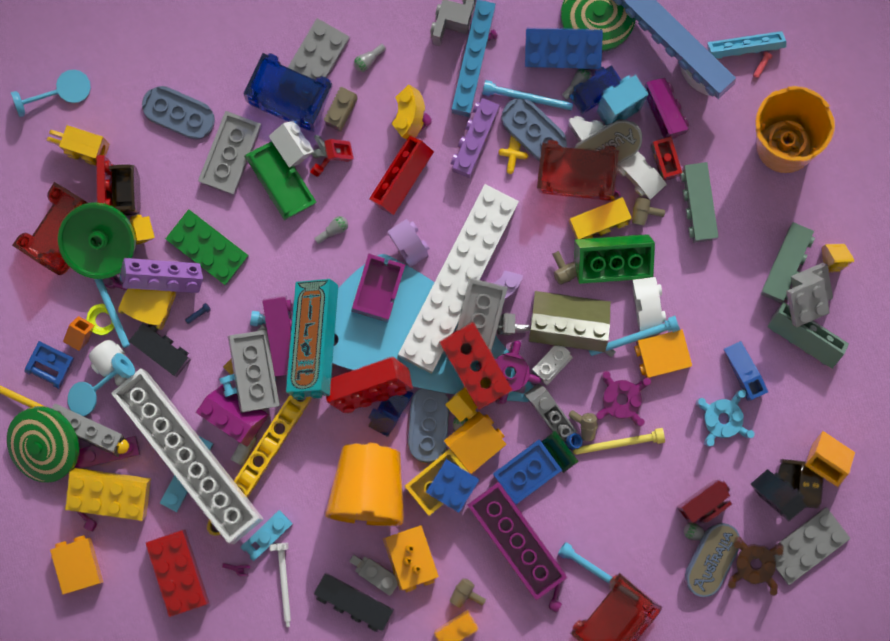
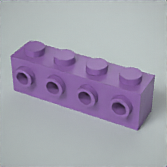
M484 98L481 99L480 103L476 102L473 109L475 116L473 120L469 119L465 130H468L466 137H461L458 144L460 151L458 155L454 154L451 161L453 172L467 178L471 177L498 114L500 105Z
M124 258L120 272L123 288L199 293L203 281L199 263Z

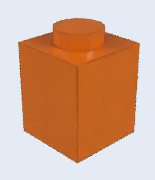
M78 316L69 324L63 342L80 351L89 342L95 325Z

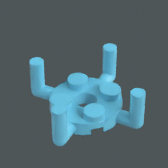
M744 390L737 391L732 400L721 399L710 405L706 403L704 398L696 400V405L705 411V425L710 432L704 441L705 446H713L716 437L728 438L737 433L747 439L755 436L754 431H748L742 427L744 414L738 403L746 396ZM721 413L728 415L729 421L727 424L719 422L718 417Z

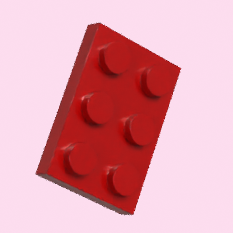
M97 155V203H104L113 207L112 172L109 170V166L114 164H111V161L105 155Z

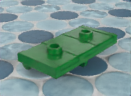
M272 141L245 154V159L250 164L284 221L317 203L296 168L287 165Z

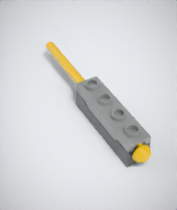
M0 385V394L30 408L43 406ZM56 403L53 405L52 409L61 413L71 423L78 439L116 457L128 451L129 443L122 434Z

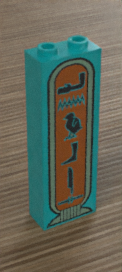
M331 279L299 281L295 283L286 393L297 400H303L305 397L320 399L322 396L330 395L338 284Z

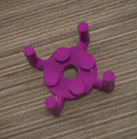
M514 341L510 344L511 353L502 354L495 359L512 388L511 392L521 389L527 381L531 382L532 385L539 384L542 381L541 377L530 374V369L525 359L519 355L520 341ZM480 362L476 363L475 365L476 369L478 370L481 367ZM507 367H512L515 370L514 377L509 378L506 376L505 370ZM509 393L497 399L496 404H505Z
M603 372L601 378L608 387L603 395L604 408L595 414L597 420H601L610 414L620 419L630 417L636 426H643L645 420L640 418L636 412L642 403L640 391L651 384V379L645 378L636 385L627 380L614 382L610 377V372ZM619 394L626 395L627 403L625 405H620L617 402Z

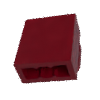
M713 480L677 506V508L688 523H694L700 519V522L705 524L732 505L730 500H726L731 496L729 494L730 488L724 481Z

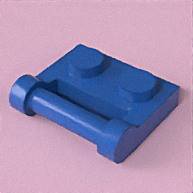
M38 341L24 372L29 375L32 373L52 383L53 387L59 389L74 358ZM36 362L59 372L57 377L35 367Z

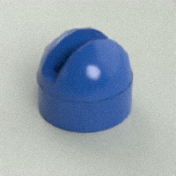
M573 433L566 438L565 442L569 449H577L582 446L583 440L579 434Z

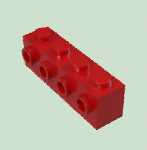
M409 136L369 200L381 210L394 215L434 151L423 141Z

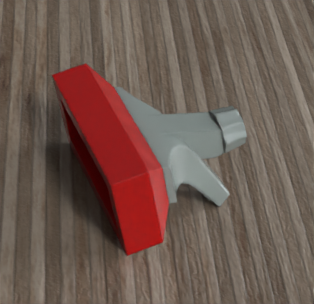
M319 135L314 136L320 149L313 150L314 153L312 155L314 158L325 156L328 160L346 162L354 160L350 141L336 139L323 141Z

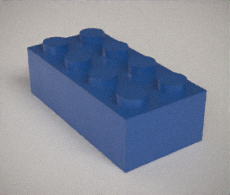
M526 27L525 67L601 69L603 30Z

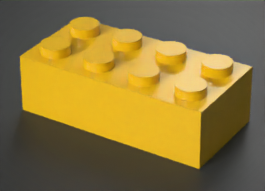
M74 468L69 474L65 510L143 521L147 516L151 478Z

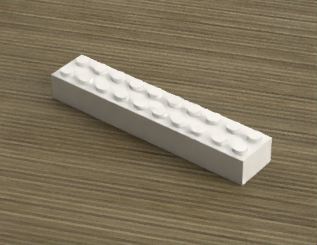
M486 184L484 185L397 357L432 374L444 351L439 341L452 334L458 323L469 278L480 280L519 202L518 200Z
M139 369L111 393L229 544L238 542L264 520L147 371Z

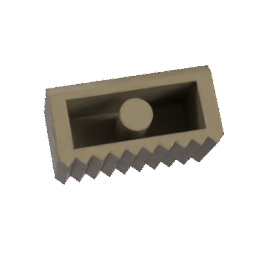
M339 87L338 94L334 97L333 104H330L331 107L324 118L327 126L339 132L342 131L358 99L357 94L343 87Z

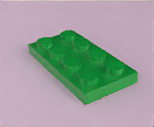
M189 209L165 238L195 263H199L203 269L225 286L249 257L247 253Z

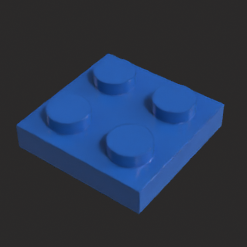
M446 459L426 493L460 513L480 479Z

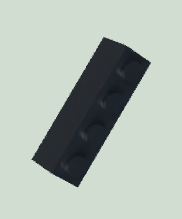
M328 573L324 574L314 592V595L317 596L316 600L323 604H327V602L333 604V609L342 614L346 611L351 614V619L358 623H361V621L368 623L367 627L375 632H378V630L383 631L394 610Z

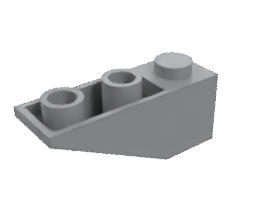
M540 383L524 394L552 432L556 431L563 441H566L569 435L577 432L549 392Z

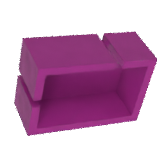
M368 253L351 312L388 322L405 264L389 260L387 266H384L385 258Z

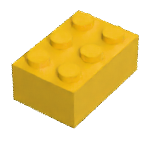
M450 449L405 485L406 489L428 516L444 504L426 493L445 460L447 459L467 471Z

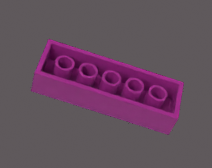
M499 482L467 504L536 601L568 578Z

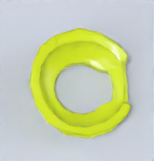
M101 303L90 308L86 321L95 325L93 333L105 335L114 329V325L111 323V325L106 327H99L96 324L98 314H108L105 304Z

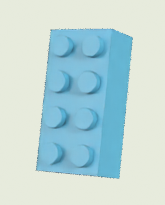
M628 75L620 81L617 87L611 86L603 92L604 94L601 96L602 98L598 104L597 113L606 126L619 119L626 120L641 110L648 93L636 75L631 78Z

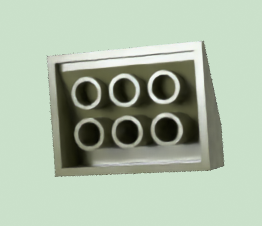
M535 291L529 342L606 352L609 340L611 301Z

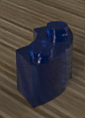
M612 65L606 69L604 66L594 72L595 76L585 83L580 82L573 87L574 92L569 97L581 115L595 108L600 103L601 96L607 88L611 86L615 88L620 84L621 78Z
M407 391L403 395H394L389 397L388 400L382 401L377 410L373 408L368 418L371 421L368 426L389 437L414 393Z

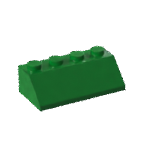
M649 234L574 240V261L579 284L654 277L655 242Z

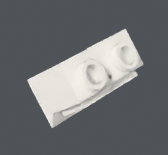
M555 345L531 371L536 376L541 377L542 382L548 385L573 359L570 355L571 352L563 346Z

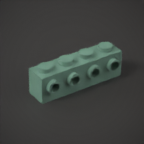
M708 163L684 165L680 179L685 184L683 199L688 204L685 212L687 220L690 219L691 227H688L689 238H693V243L716 240L719 237Z
M792 222L760 293L761 295L779 303H782L784 299L788 300L787 290H790L791 276L800 273L797 269L800 264H804L807 258V254L804 253L807 247L811 248L815 237L812 236L813 230Z
M785 302L781 304L767 326L774 333L781 335L790 343L798 346L807 354L812 355L832 369L843 357L849 343L815 321L808 322L799 327L792 325L790 308Z

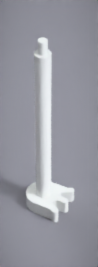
M288 542L269 545L270 551H278L284 621H286V627H290L291 616L285 550L289 549Z

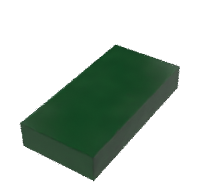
M556 431L541 441L563 473L579 462Z

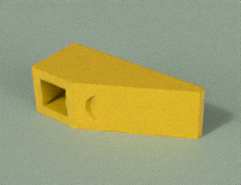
M825 244L822 246V262L828 265L830 273L840 272V270H844V268L849 267L854 262V258L845 244Z

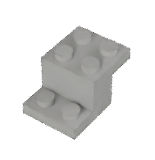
M442 0V3L437 5L435 20L437 21L432 23L430 38H433L434 45H441L445 29L464 34L468 33L477 0H463V4Z
M821 263L791 276L793 288L787 290L792 325L799 327L830 313L828 301L833 299L827 264Z

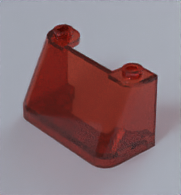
M547 140V143H542L537 182L539 193L615 201L620 153L619 150H616V147L605 146L604 149L597 151L562 147L558 145V141Z
M54 182L47 193L48 200L53 203L52 207L33 235L29 233L20 234L12 246L55 274L63 275L69 270L70 266L63 259L58 246L60 225L73 209L88 202Z
M619 573L611 578L609 582L611 591L588 620H578L573 625V630L570 634L578 641H638L660 614L662 606L623 574Z

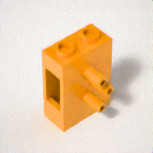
M421 525L382 538L399 590L405 589L406 592L417 589L416 585L423 583L426 586L435 583L434 579L439 576Z

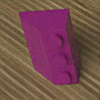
M666 78L646 82L644 86L648 93L646 100L663 138L671 136L673 139L685 134L688 131L689 122L686 116H682L680 112L682 109L681 104L672 94L674 92L672 84L667 82Z
M221 385L205 397L195 413L248 447L269 414L262 409L241 413L238 395L234 394L225 397L223 393L225 389Z

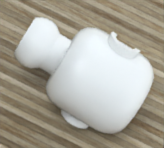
M106 340L90 352L89 360L92 363L91 367L97 374L100 373L101 376L106 377L114 370L111 364L112 357L117 353L124 355L125 352L119 344L116 345L114 341ZM118 374L113 377L117 386H120L129 379L123 378Z

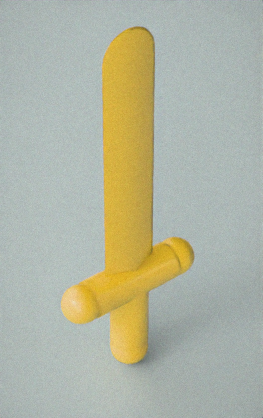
M510 136L509 148H501L498 151L500 156L509 157L507 165L508 174L514 173L516 158L523 160L528 158L526 152L520 151L521 144L512 136Z

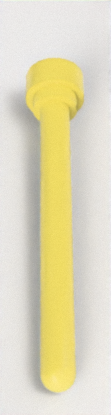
M657 428L651 434L585 445L573 449V453L578 455L651 441L661 444L665 443L663 428Z

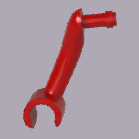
M326 157L321 165L316 163L310 170V173L319 177L330 160Z

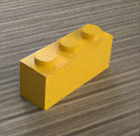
M622 197L570 218L569 224L576 239H590L597 234H600V236L606 235L611 232V228L616 226L618 229L629 225L628 222L632 218Z

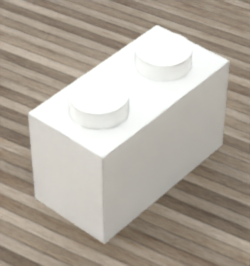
M294 121L283 123L269 135V138L289 167L301 164L314 153L310 142L304 137L300 127Z

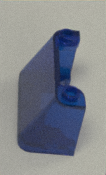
M262 53L243 93L245 101L287 122L294 121L299 127L315 132L333 87L331 81L323 76L314 80L281 65L276 55Z

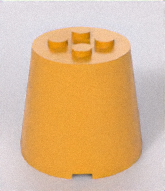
M788 86L787 88L776 90L763 100L755 120L756 148L759 158L768 168L780 173L796 172L827 148L835 129V120L827 101L817 92L800 86Z
M376 443L343 446L325 517L355 524V520L367 521L366 525L370 526L402 525L404 516L400 452L389 447L379 446Z

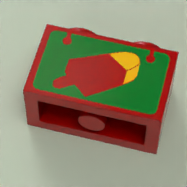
M672 137L653 141L651 149L660 176L664 181L680 177L682 170Z

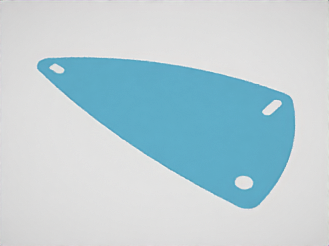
M378 255L379 257L385 258L384 264L386 266L389 260L402 263L389 255ZM365 264L338 288L335 334L338 336L339 341L333 348L332 363L356 370L393 356L409 368L413 387L449 394H456L465 387L444 351L432 374L397 357L435 282L405 264L388 322L351 312ZM495 336L491 351L494 359L502 354L510 353ZM478 360L471 362L470 368L472 371L478 370L475 367L476 363L479 362ZM507 367L505 370L506 376L509 378L514 377L515 370L512 367ZM529 381L524 385L526 386L524 394L534 387ZM513 391L508 394L507 401L529 402L523 393Z

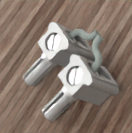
M504 313L499 319L497 335L509 336L514 333H525L530 331V325L515 324V314Z

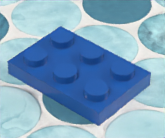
M539 439L495 471L493 475L516 505L561 472L562 469Z

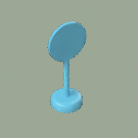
M75 69L67 70L59 76L56 90L25 100H21L20 94L17 91L11 92V96L20 118L26 114L25 104L59 94L63 100L70 103H78L85 100L91 89L90 80L81 71Z
M117 353L111 359L114 370L97 385L92 387L87 382L74 384L68 393L70 410L81 416L90 414L95 409L97 403L96 391L116 374L123 378L133 376L135 368L132 362L125 355Z

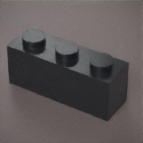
M142 323L129 342L173 376L178 377L191 360L187 356L189 353L181 346L178 349L173 346L172 343L174 341L168 336L164 335L161 337L157 334L158 329L152 324L147 326Z
M767 469L750 485L761 499L789 522L807 507L802 500L804 496L799 490H794L788 481L783 482L784 480L777 472L773 474Z

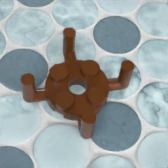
M736 537L734 547L741 549L737 558L738 572L729 578L728 587L734 589L736 582L743 578L751 584L766 582L770 587V594L772 596L777 595L778 585L772 576L776 569L775 555L780 556L783 554L784 545L778 543L771 549L756 544L747 546L741 537ZM759 559L762 562V566L760 568H753L751 561Z

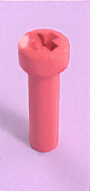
M763 53V58L753 74L754 77L759 78L768 60L772 58L770 53Z

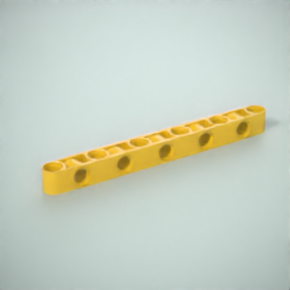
M289 395L234 480L247 498L313 398L306 397L303 402H299ZM278 424L285 426L283 434L276 433L275 428ZM258 456L264 459L261 467H257L254 464V460ZM209 520L207 531L213 536L221 535L220 532L213 531V523Z

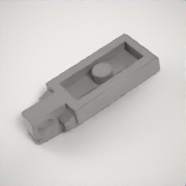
M355 555L350 559L349 562L357 566L355 571L359 573L358 575L391 596L398 585L394 574L365 556L362 560Z

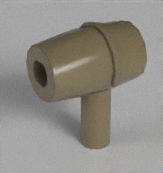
M643 197L636 198L633 207L632 223L645 226L648 214L664 217L665 210L650 207L649 199Z
M554 252L552 255L559 269L554 271L555 280L560 285L570 282L577 277L575 261L565 264L560 252Z
M573 410L570 411L568 416L581 424L582 439L585 441L594 440L598 428L596 415L585 413L581 416Z
M462 578L459 584L455 586L449 601L461 608L468 598L482 606L486 599L473 592L475 585L470 580Z

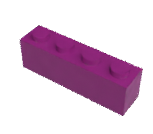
M287 296L263 299L262 303L275 377L287 375L292 319H290L289 311H292L291 300H287Z

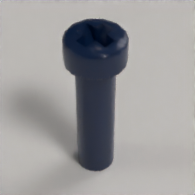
M204 303L202 308L185 319L187 324H190L205 312H210L209 305Z

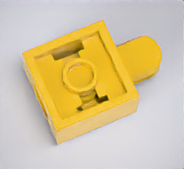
M66 125L64 133L54 130L49 131L50 135L61 140L47 137L46 139L47 142L58 145L64 151L63 153L68 155L67 157L74 160L82 158L85 163L93 166L97 165V155L106 156L110 143L104 137Z

